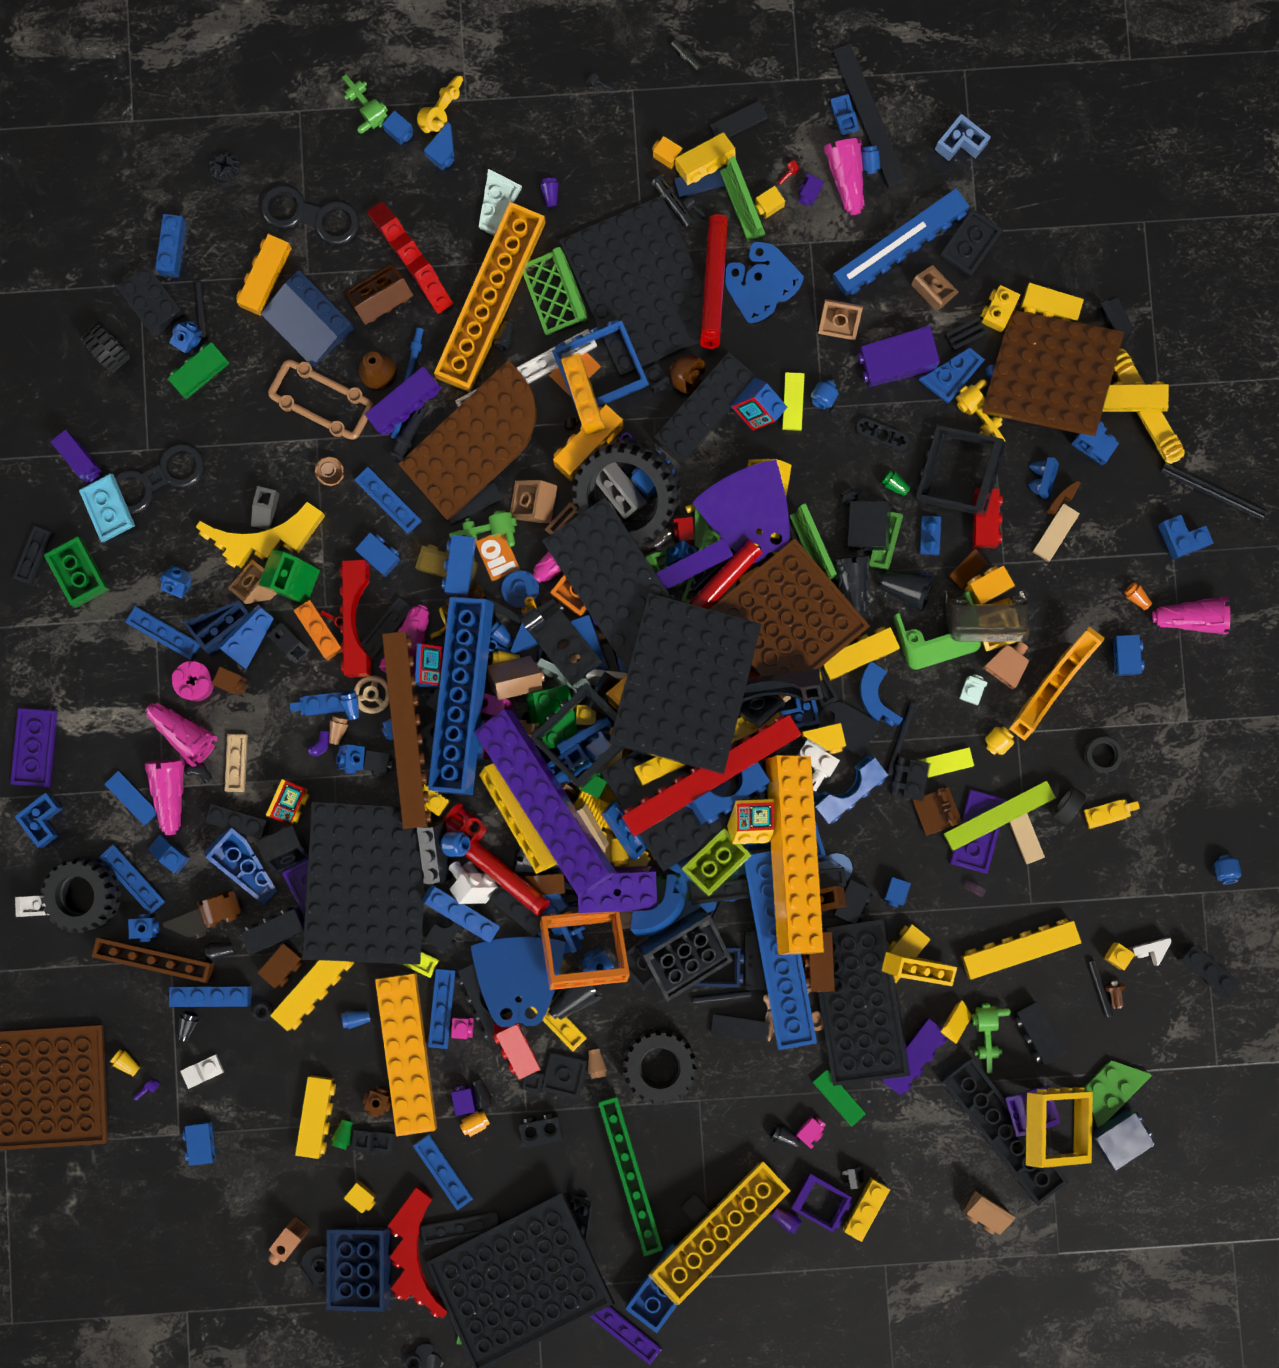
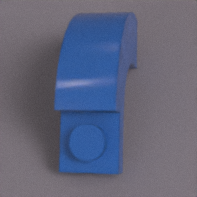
M870 662L860 679L859 696L861 704L873 720L878 722L882 716L886 724L892 727L893 725L898 726L903 718L886 708L881 703L878 695L879 685L887 671Z
M667 875L665 896L656 908L649 911H633L631 931L635 936H652L661 933L672 926L680 916L685 899L681 895V882H679L675 875Z

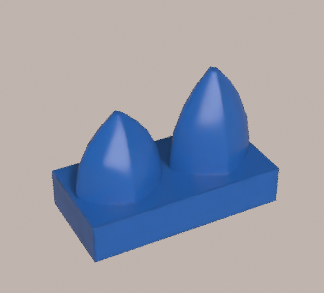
M1048 457L1047 460L1036 461L1029 465L1033 472L1043 476V478L1028 483V486L1034 493L1039 494L1044 499L1050 500L1059 465L1055 458Z
M921 516L919 554L939 555L941 517Z

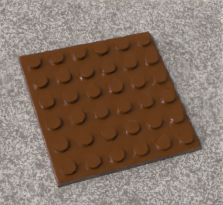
M1013 310L1007 323L982 413L1096 437L1124 331Z
M793 539L710 608L713 611L761 623L751 664L760 677L819 669L870 627L796 539ZM776 695V696L780 697L781 699H783V698L786 697V696H783V695Z
M103 1025L0 1031V1150L107 1144L108 1126Z

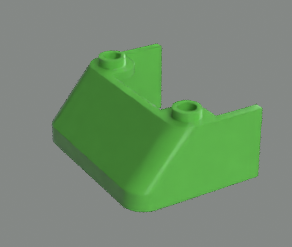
M969 592L961 596L966 613L959 618L960 631L925 641L920 631L916 629L905 631L900 613L892 618L907 665L911 669H922L973 653L980 648L979 620Z

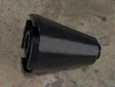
M886 571L885 574H881L879 585H881L883 591L913 608L923 611L928 602L927 597L932 590L934 576L926 573Z
M578 967L573 973H579L581 969ZM595 985L560 989L550 1002L548 1012L554 1019L559 1018L562 1020L601 1000L603 996L602 994L599 996L596 994L598 989Z

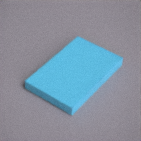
M108 474L79 490L101 542H105L135 526L113 474Z

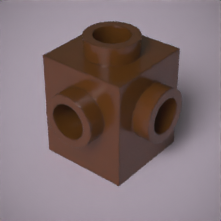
M373 1088L370 1093L366 1092L364 1096V1110H367V1114L373 1117L383 1116L385 1112H389L392 1101H390L391 1095L385 1089ZM374 1100L380 1102L378 1107L373 1105Z

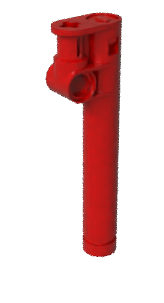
M715 214L709 218L700 339L701 346L707 349L717 348L720 342L728 218L721 214Z
M748 540L744 544L745 546L741 547L688 604L710 609L763 552L752 541Z
M457 803L442 822H446L447 832L461 831L469 838L470 849L464 856L535 915H541L548 907L550 901L479 843L486 833V824L474 814H469L464 810L462 803ZM479 823L478 831L473 832V825Z

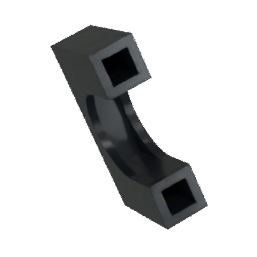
M472 964L459 970L457 979L461 987L465 986L467 990L465 996L468 1003H473L475 1007L473 1013L477 1022L481 1021L484 1027L481 1030L485 1039L493 1042L495 1041L492 1035L495 1032L493 1024H496V1022L482 1002L481 988L475 965ZM527 1008L525 1010V1016L528 1019H533L529 1009ZM512 1010L506 1013H500L502 1019H506L513 1015ZM519 1023L521 1028L525 1026L523 1023Z

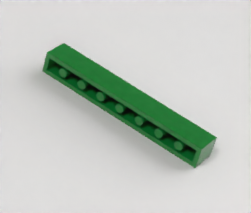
M618 1095L599 1100L598 1104L643 1254L646 1256L662 1251L663 1245Z

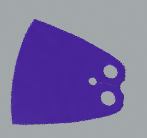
M776 460L758 463L742 469L717 482L692 502L714 531L722 539L725 538L728 545L735 552L744 547L748 540L758 544L763 553L755 559L754 563L765 559L769 552H779L789 544L788 507ZM758 528H761L763 531L761 535L756 534ZM773 533L781 534L782 542L780 544L774 545L771 543L770 536Z

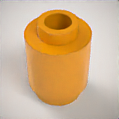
M477 1110L461 1119L462 1124H460L464 1135L469 1134L471 1137L486 1129L490 1122L483 1110L480 1112Z

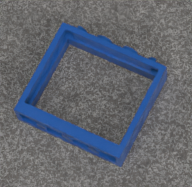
M618 319L607 323L608 327L603 329L600 327L594 328L589 331V335L585 337L582 334L572 338L573 342L569 344L565 342L555 346V350H552L573 402L574 398L561 361V355L618 330L621 331L640 380L596 398L598 407L649 386L622 320L619 322Z

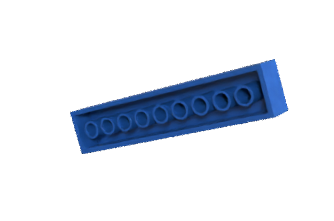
M450 597L428 785V790L473 795L479 739L474 731L481 725L494 603L486 599Z

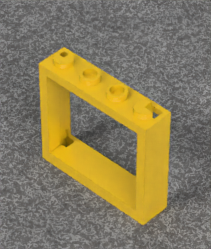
M1061 1087L1060 1089L1048 1088V1092L1047 1089H1037V1092L1027 1093V1166L1044 1168L1091 1163L1093 1092L1085 1091V1087H1073V1090L1072 1088ZM1074 1099L1073 1153L1046 1155L1047 1101Z

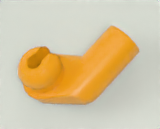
M527 597L524 600L526 607H522L520 610L524 614L533 606L537 609L534 598Z

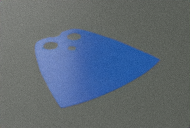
M503 938L492 940L490 943L485 941L471 946L479 985L489 1012L497 1025L501 1027H511L516 1023H523L525 1026L538 1025L546 1015L555 989H549L542 938ZM549 939L554 973L559 975L565 942ZM517 996L522 997V1001L520 1003H517L515 1001V998ZM528 1007L536 1008L537 1016L534 1019H528L525 1016V1010ZM509 1008L512 1010L513 1015L509 1020L501 1018L500 1012L502 1009Z

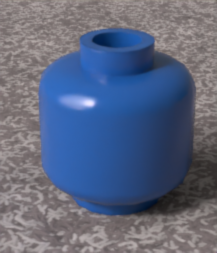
M826 380L825 382L819 381L810 396L813 400V405L825 410V408L833 406L839 393L836 389V384Z
M450 831L444 834L440 845L446 856L461 857L470 849V840L464 832Z
M1222 855L1214 863L1218 881H1221L1223 884L1238 882L1242 873L1237 858H1233L1231 855Z

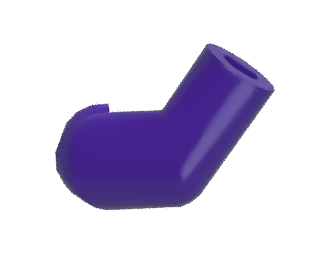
M320 731L319 742L308 748L309 755L320 756L328 749L330 732Z

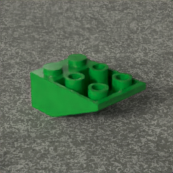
M272 549L258 586L304 604L310 599L320 570L288 553Z

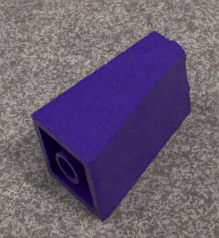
M930 326L862 346L860 353H858L859 363L863 364L865 370L862 371L864 382H868L869 387L932 372L940 363Z

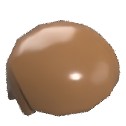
M334 457L322 458L315 466V476L324 485H336L344 477L343 465Z

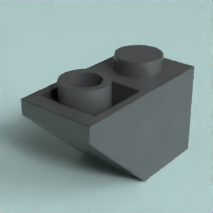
M257 486L252 505V527L264 530L271 529L280 495L276 490Z

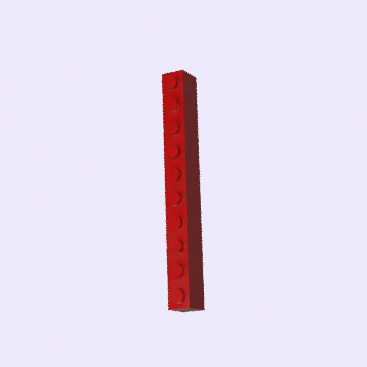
M781 715L773 720L775 724L772 726L764 725L756 730L758 732L757 735L753 737L748 735L741 739L740 742L742 744L734 747V745H731L724 774L695 767L690 770L691 775L686 778L682 775L675 779L673 786L668 788L665 785L657 790L658 795L653 798L649 795L642 799L640 806L634 808L632 805L624 810L623 813L625 815L621 818L633 838L800 737L802 734L791 716L784 717V715Z

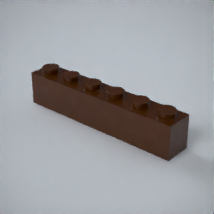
M104 937L96 938L92 953L94 958L204 983L210 982L215 964L214 962Z

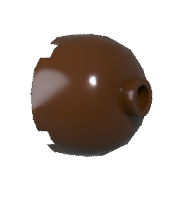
M684 355L671 364L669 369L671 383L683 393H693L701 382L700 379L698 380L700 373L704 374L705 372L704 360L692 355Z

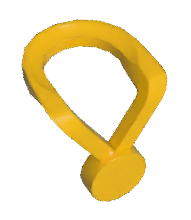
M446 606L440 608V615L445 627L430 635L431 640L437 639L443 633H446L447 620L444 615L445 612L448 616V608Z

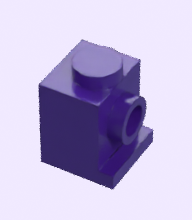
M807 173L805 183L803 182L798 190V193H800L798 202L804 206L809 205L812 207L823 188L824 181Z

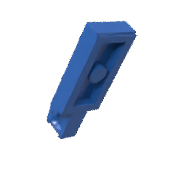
M342 692L299 698L300 702L290 703V711H301V715L306 716L345 712L339 700Z

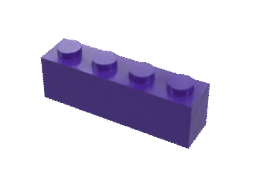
M423 366L369 410L365 416L383 436L390 434L397 424L406 421L413 411L422 408L424 402L429 398L435 397L442 387Z
M926 1017L906 1044L911 1075L883 1079L881 1081L899 1095L902 1093L906 1094L912 1086L910 1082L913 1078H918L924 1070L922 1067L926 1061L929 1063L935 1056V1049L938 1046L941 1047L946 1042L947 1037L940 1032L942 1028Z

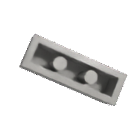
M616 462L607 465L600 471L596 483L624 519L636 514L647 504V501Z

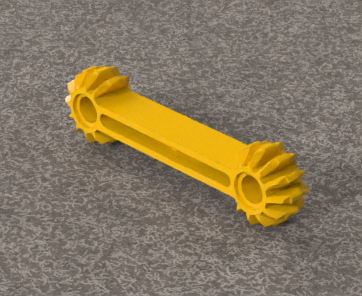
M1120 349L1113 372L1114 377L1118 382H1124L1125 385H1133L1134 382H1144L1129 354L1124 349ZM1161 411L1137 412L1162 458L1170 464L1180 460L1184 456L1185 450Z

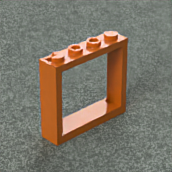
M568 911L561 915L550 913L549 916L541 917L540 929L550 990L628 981L630 973L619 912L575 913ZM612 922L618 969L555 975L548 928Z

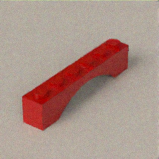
M366 560L342 561L340 577L343 578V586H340V595L343 597V604L340 606L341 616H343V623H341L340 629L343 635L341 652L344 654V661L341 662V670L349 678L370 677L371 657L363 648L356 629V610L363 591L370 583V564Z

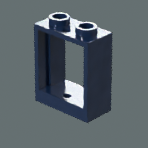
M726 947L729 953H735L734 982L702 980L694 986L739 988V983H743V972L740 971V964H744V952H740L741 948Z

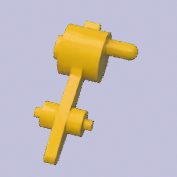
M456 76L447 87L440 89V98L435 107H424L419 111L417 122L425 133L441 131L447 124V115L444 110L453 99L459 97L460 92L458 89L463 81L461 76Z
M983 379L975 385H970L968 388L965 386L959 390L960 394L956 396L959 409L968 415L976 412L984 423L980 427L981 432L979 434L988 436L992 434L994 437L1004 439L998 430L1002 426V418L994 416L990 419L987 414L982 413L981 407L984 405L985 398L980 390L987 385V381Z

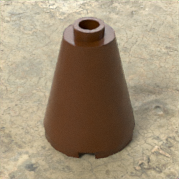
M381 352L367 353L359 365L361 381L365 386L374 390H382L389 387L397 373L396 365L392 358Z

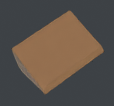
M933 265L918 274L912 283L915 290L937 312L958 293L954 286Z
M825 299L818 334L856 340L863 306Z

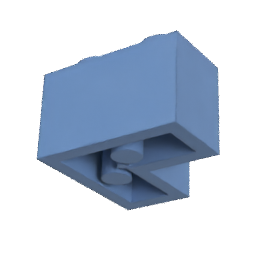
M961 114L938 141L935 150L948 161L952 159L960 148H963L976 159L986 147L991 137Z

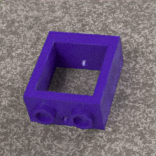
M67 430L51 441L53 446L83 481L89 484L101 477L100 474L103 471L79 441Z
M1050 1085L1033 1088L1006 1098L1017 1137L1026 1135L1027 1093L1037 1092V1089H1047L1048 1092ZM1054 1100L1047 1101L1046 1129L1060 1124Z
M809 1172L790 1207L833 1232L835 1228L839 1229L843 1221L841 1217L844 1211H849L852 1205V1197L850 1194ZM815 1182L843 1197L830 1222L802 1207Z

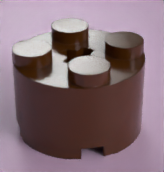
M234 889L230 892L228 890L208 897V900L203 901L201 899L197 901L203 924H206L207 928L218 925L223 919H225V922L235 920L241 913Z

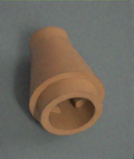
M340 716L332 717V720H330L329 743L340 745L341 739L349 725L347 724V718Z
M600 1049L588 1051V1074H590L591 1079L605 1077L607 1069Z

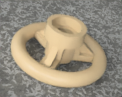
M364 677L354 688L356 694H358L359 709L363 712L370 714L379 713L390 703L388 683L381 677ZM372 681L371 686L366 687L363 694L359 695L360 688L365 683ZM378 683L385 689L386 697L384 701L379 697ZM370 691L375 692V696L372 698L369 697ZM361 701H375L380 706L369 708L364 706Z

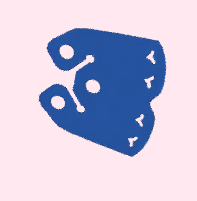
M754 242L751 245L749 257L752 261L766 262L768 260L770 264H756L747 272L746 284L744 286L741 282L744 278L745 266L742 263H729L726 267L725 282L727 289L748 323L759 322L771 315L776 308V304L790 299L798 291L804 279V276L778 248L772 244ZM758 248L763 249L764 253L762 256L756 255ZM735 268L739 270L737 277H733L731 274ZM757 272L762 274L760 281H756L754 278ZM798 279L795 285H793V280ZM784 289L789 290V292H786L784 295H782ZM770 305V307L767 308L766 311H764V310H765V307H764V306ZM753 313L759 314V316H754V317L752 318Z

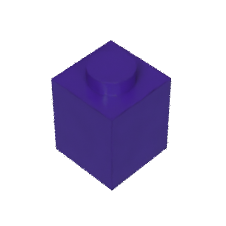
M467 1085L456 1086L455 1090L451 1092L455 1115L475 1112L476 1106L474 1105L472 1087L467 1088Z

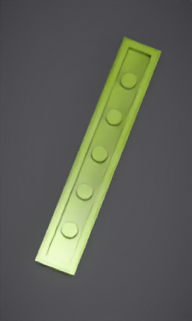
M1045 781L944 833V836L952 851L1056 797L1048 782Z

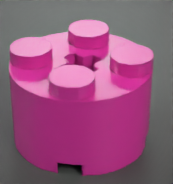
M188 661L178 666L173 672L172 684L176 693L182 698L190 701H202L211 695L214 688L212 682L215 677L207 666L199 662ZM192 678L197 679L195 681V685L190 684V682H192Z

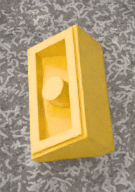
M962 1000L955 1005L940 1031L955 1044L972 1017Z

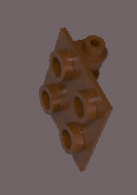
M949 787L941 788L936 792L925 795L924 801L912 800L926 836L962 824Z

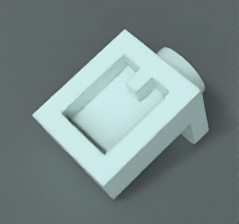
M975 674L968 676L959 699L978 705L987 682L983 681V677Z

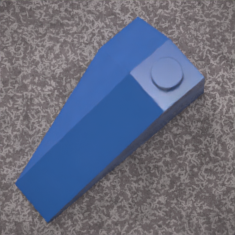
M232 827L218 836L203 852L205 858L263 905L277 892L247 840Z

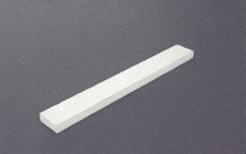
M586 329L585 331L573 336L572 338L581 334L583 335V337L589 335L590 332L588 329ZM570 338L564 342L566 344H569L573 342L572 338ZM592 341L562 354L561 357L563 359L576 353L582 355L597 347L595 341ZM555 347L516 367L528 383L558 368L552 353ZM476 390L455 400L458 407L463 402H465Z

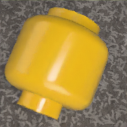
M1004 726L1001 728L995 727L985 738L988 744L986 748L994 755L996 753L1004 755L1014 744V735Z

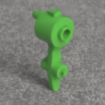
M346 74L342 76V79L349 87L344 91L346 94L344 98L352 101L357 97L363 105L359 111L366 122L358 127V132L364 133L369 128L382 127V124L388 118L386 114L388 110L382 102L379 103L376 99L370 102L366 100L362 95L366 91L365 86L367 84L365 81L362 83L359 80L354 84Z
M505 510L496 511L494 515L488 517V525L475 527L474 521H470V518L462 523L463 530L449 533L450 539L452 535L475 537L477 541L476 534L491 531L492 537L506 536L508 546L512 547L515 545L513 533H515L514 526H517L516 518H513L510 512L505 513Z
M989 1003L975 1008V1014H972V1022L978 1032L984 1031V1046L978 1047V1051H974L975 1056L978 1055L979 1059H985L986 1073L992 1074V1058H999V1054H1002V1049H999L998 1046H991V1031H998V1016H1008L1011 1011L1009 1008L997 1009L996 1006H990Z

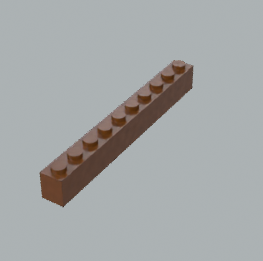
M406 631L382 634L403 829L428 827V822H431L430 810L427 811L426 803H429V794L424 789V783H427L426 771H422V764H425L424 752H420V744H423L422 733H418V725H421L420 713H416V706L419 705L418 694H414L413 688L417 684L415 683V674L412 675L411 667H414V657L410 655L409 648L412 647V638L408 636Z

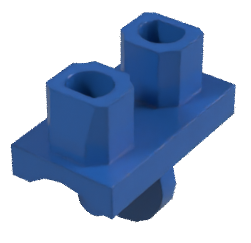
M578 925L551 928L554 936L564 935L566 939L564 953L571 951L574 953L583 948L580 940L584 939L581 931L586 929L585 926L580 928Z

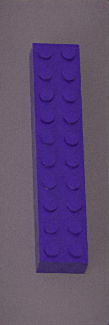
M502 710L475 730L474 733L577 895H586L617 873L513 710Z

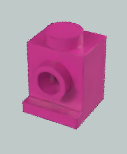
M454 1017L452 1020L451 1038H472L474 1018Z
M810 1116L795 1134L812 1149L814 1147L812 1142H817L824 1134L822 1131L826 1124L818 1117L814 1119Z

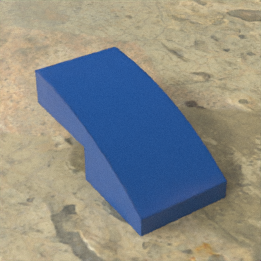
M849 94L830 99L832 111L841 136L859 131L856 114L853 112Z

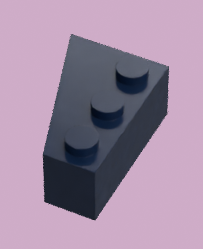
M236 601L217 608L216 611L208 614L204 613L197 618L182 622L203 650L211 656L220 649L218 645L238 626L250 611L243 603Z

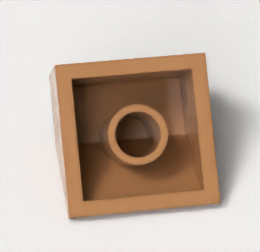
M541 480L515 481L510 508L512 517L517 520L535 523H551L557 486Z
M977 1191L974 1192L964 1209V1212L968 1215L967 1219L975 1224L979 1221L985 1225L983 1229L991 1234L996 1232L1001 1235L1016 1218L1009 1211Z

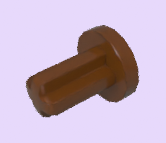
M1111 981V984L1106 985L1105 989L1107 992H1110L1112 1008L1119 1009L1123 1007L1121 991L1125 989V985L1118 983V981Z

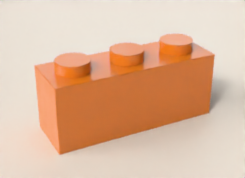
M309 600L294 610L326 660H330L341 652L340 643L312 601Z

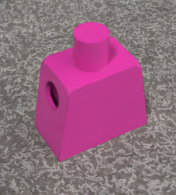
M484 693L482 715L494 717L504 709L513 710L514 703L508 699L498 700L496 696Z

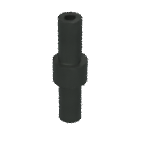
M676 39L671 43L680 54V57L685 62H688L696 71L702 67L692 56L693 53L688 48L685 49Z

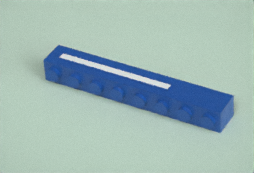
M957 188L835 272L832 278L845 297L849 294L854 295L861 289V285L864 283L868 285L876 279L875 276L877 274L887 272L891 268V264L894 262L898 264L906 258V254L910 251L912 253L916 252L921 248V244L924 241L930 242L937 236V232L940 230L946 231L952 226L951 223L954 220L960 221L967 215L968 203Z

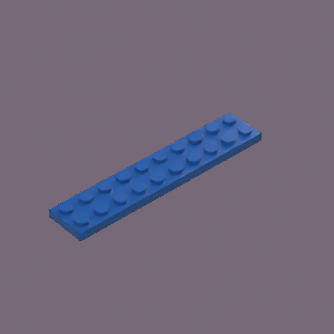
M771 851L751 854L744 862L778 1050L815 1044L817 1040L801 954L778 955Z

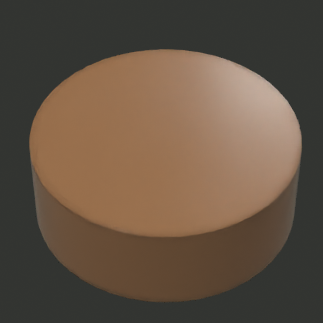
M812 1011L814 1029L819 1031L824 1028L822 1014L819 1011Z

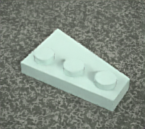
M488 169L479 229L495 236L509 202H515L522 186Z
M542 658L539 660L537 665L543 671L545 677H552L560 684L568 685L573 690H576L581 685L584 687L586 684L594 690L587 679L584 678L571 686L554 664Z

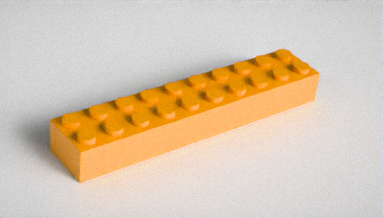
M509 202L435 369L434 375L436 379L469 393L472 391L492 346L493 339L499 330L546 223L545 216Z
M777 755L765 759L766 776L770 781L767 784L768 799H773L774 832L771 837L777 953L778 955L824 952L811 756Z

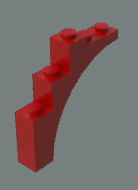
M381 201L366 211L376 228L385 237L411 273L435 312L439 314L453 305L432 266L423 257L412 238L405 232L391 210Z
M418 1185L388 1225L391 1228L390 1232L398 1238L401 1236L403 1238L389 1257L392 1259L391 1263L394 1266L404 1269L391 1287V1290H393V1295L400 1300L404 1299L407 1301L410 1295L414 1296L413 1300L421 1306L423 1304L427 1306L433 1316L443 1318L447 1313V1309L428 1285L421 1268L418 1252L420 1225L433 1196Z

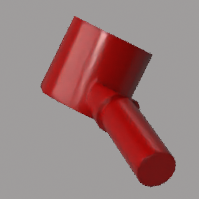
M795 160L787 164L789 171L778 181L780 185L788 177L798 173L799 166Z
M324 610L321 611V615L333 621L336 627H341L337 625L336 621L343 619L342 616L336 617Z

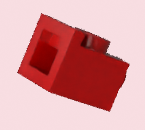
M693 518L673 519V526L677 525V528H674L675 539H679V542L684 541L689 545L694 543Z

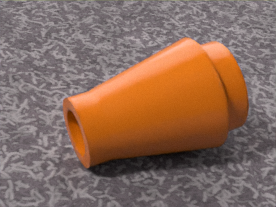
M1134 582L1124 591L1126 598L1143 610L1151 606L1152 602L1140 584L1137 585Z

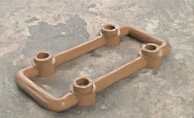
M291 359L286 360L282 364L268 391L269 397L279 403L282 410H293L328 428L334 437L344 436L351 440L359 437L368 420L365 414L374 407L373 402L363 396L360 389H349L314 371L308 362L298 363ZM289 367L297 370V373L302 378L311 377L346 395L353 404L362 403L366 405L354 431L346 430L340 421L331 422L296 404L289 395L280 396L276 394Z

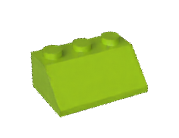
M724 828L682 870L699 889L710 896L751 854L741 844H732L730 834Z

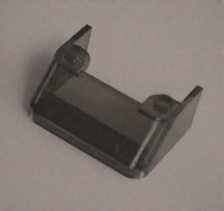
M946 592L945 622L951 639L959 642H1022L1029 640L1028 601L1023 592H1019V596L1010 599L1008 604H970L965 597L958 596L953 599L951 592Z

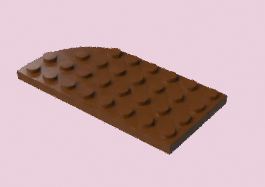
M508 360L404 458V461L399 463L400 467L446 520H450L515 460L528 445L537 419V408L530 384L515 365Z

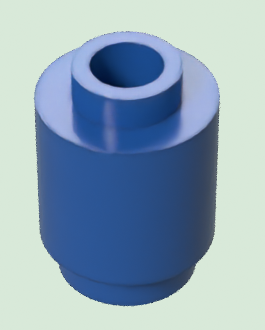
M877 146L862 147L863 171L866 174L877 173V169H880V157Z

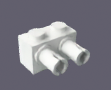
M807 740L797 756H811V765L815 771L812 775L813 783L815 782L813 791L815 792L824 777L829 778L840 761Z
M454 862L449 866V870L456 878V882L450 888V891L459 904L487 903L499 888L495 881L486 873H479L472 862H467L463 867L460 862Z

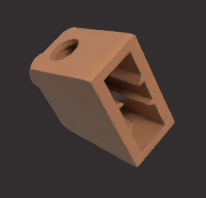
M1018 641L1014 648L1009 645L1004 646L984 665L983 669L1010 689L1016 688L1029 662L1027 658L1022 656L1028 649V646L1021 641Z
M295 1217L270 1247L269 1251L271 1254L268 1260L273 1265H278L280 1261L285 1262L310 1228Z

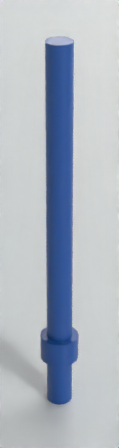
M416 328L414 340L411 342V353L404 382L414 374L418 352H421L422 348L421 340L424 331L422 328ZM402 422L395 426L391 438L396 439L399 436Z

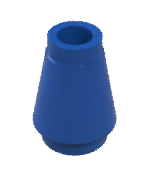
M497 621L491 627L490 638L507 649L514 644L515 640L503 623L500 624Z
M355 690L342 692L339 700L348 720L359 718L358 694H356Z
M346 1010V1012L341 1013L343 1028H348V1030L370 1022L369 1011Z

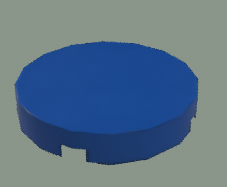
M517 570L504 578L501 592L504 600L510 606L522 608L526 607L524 600L527 597H533L534 601L537 600L539 584L531 573Z

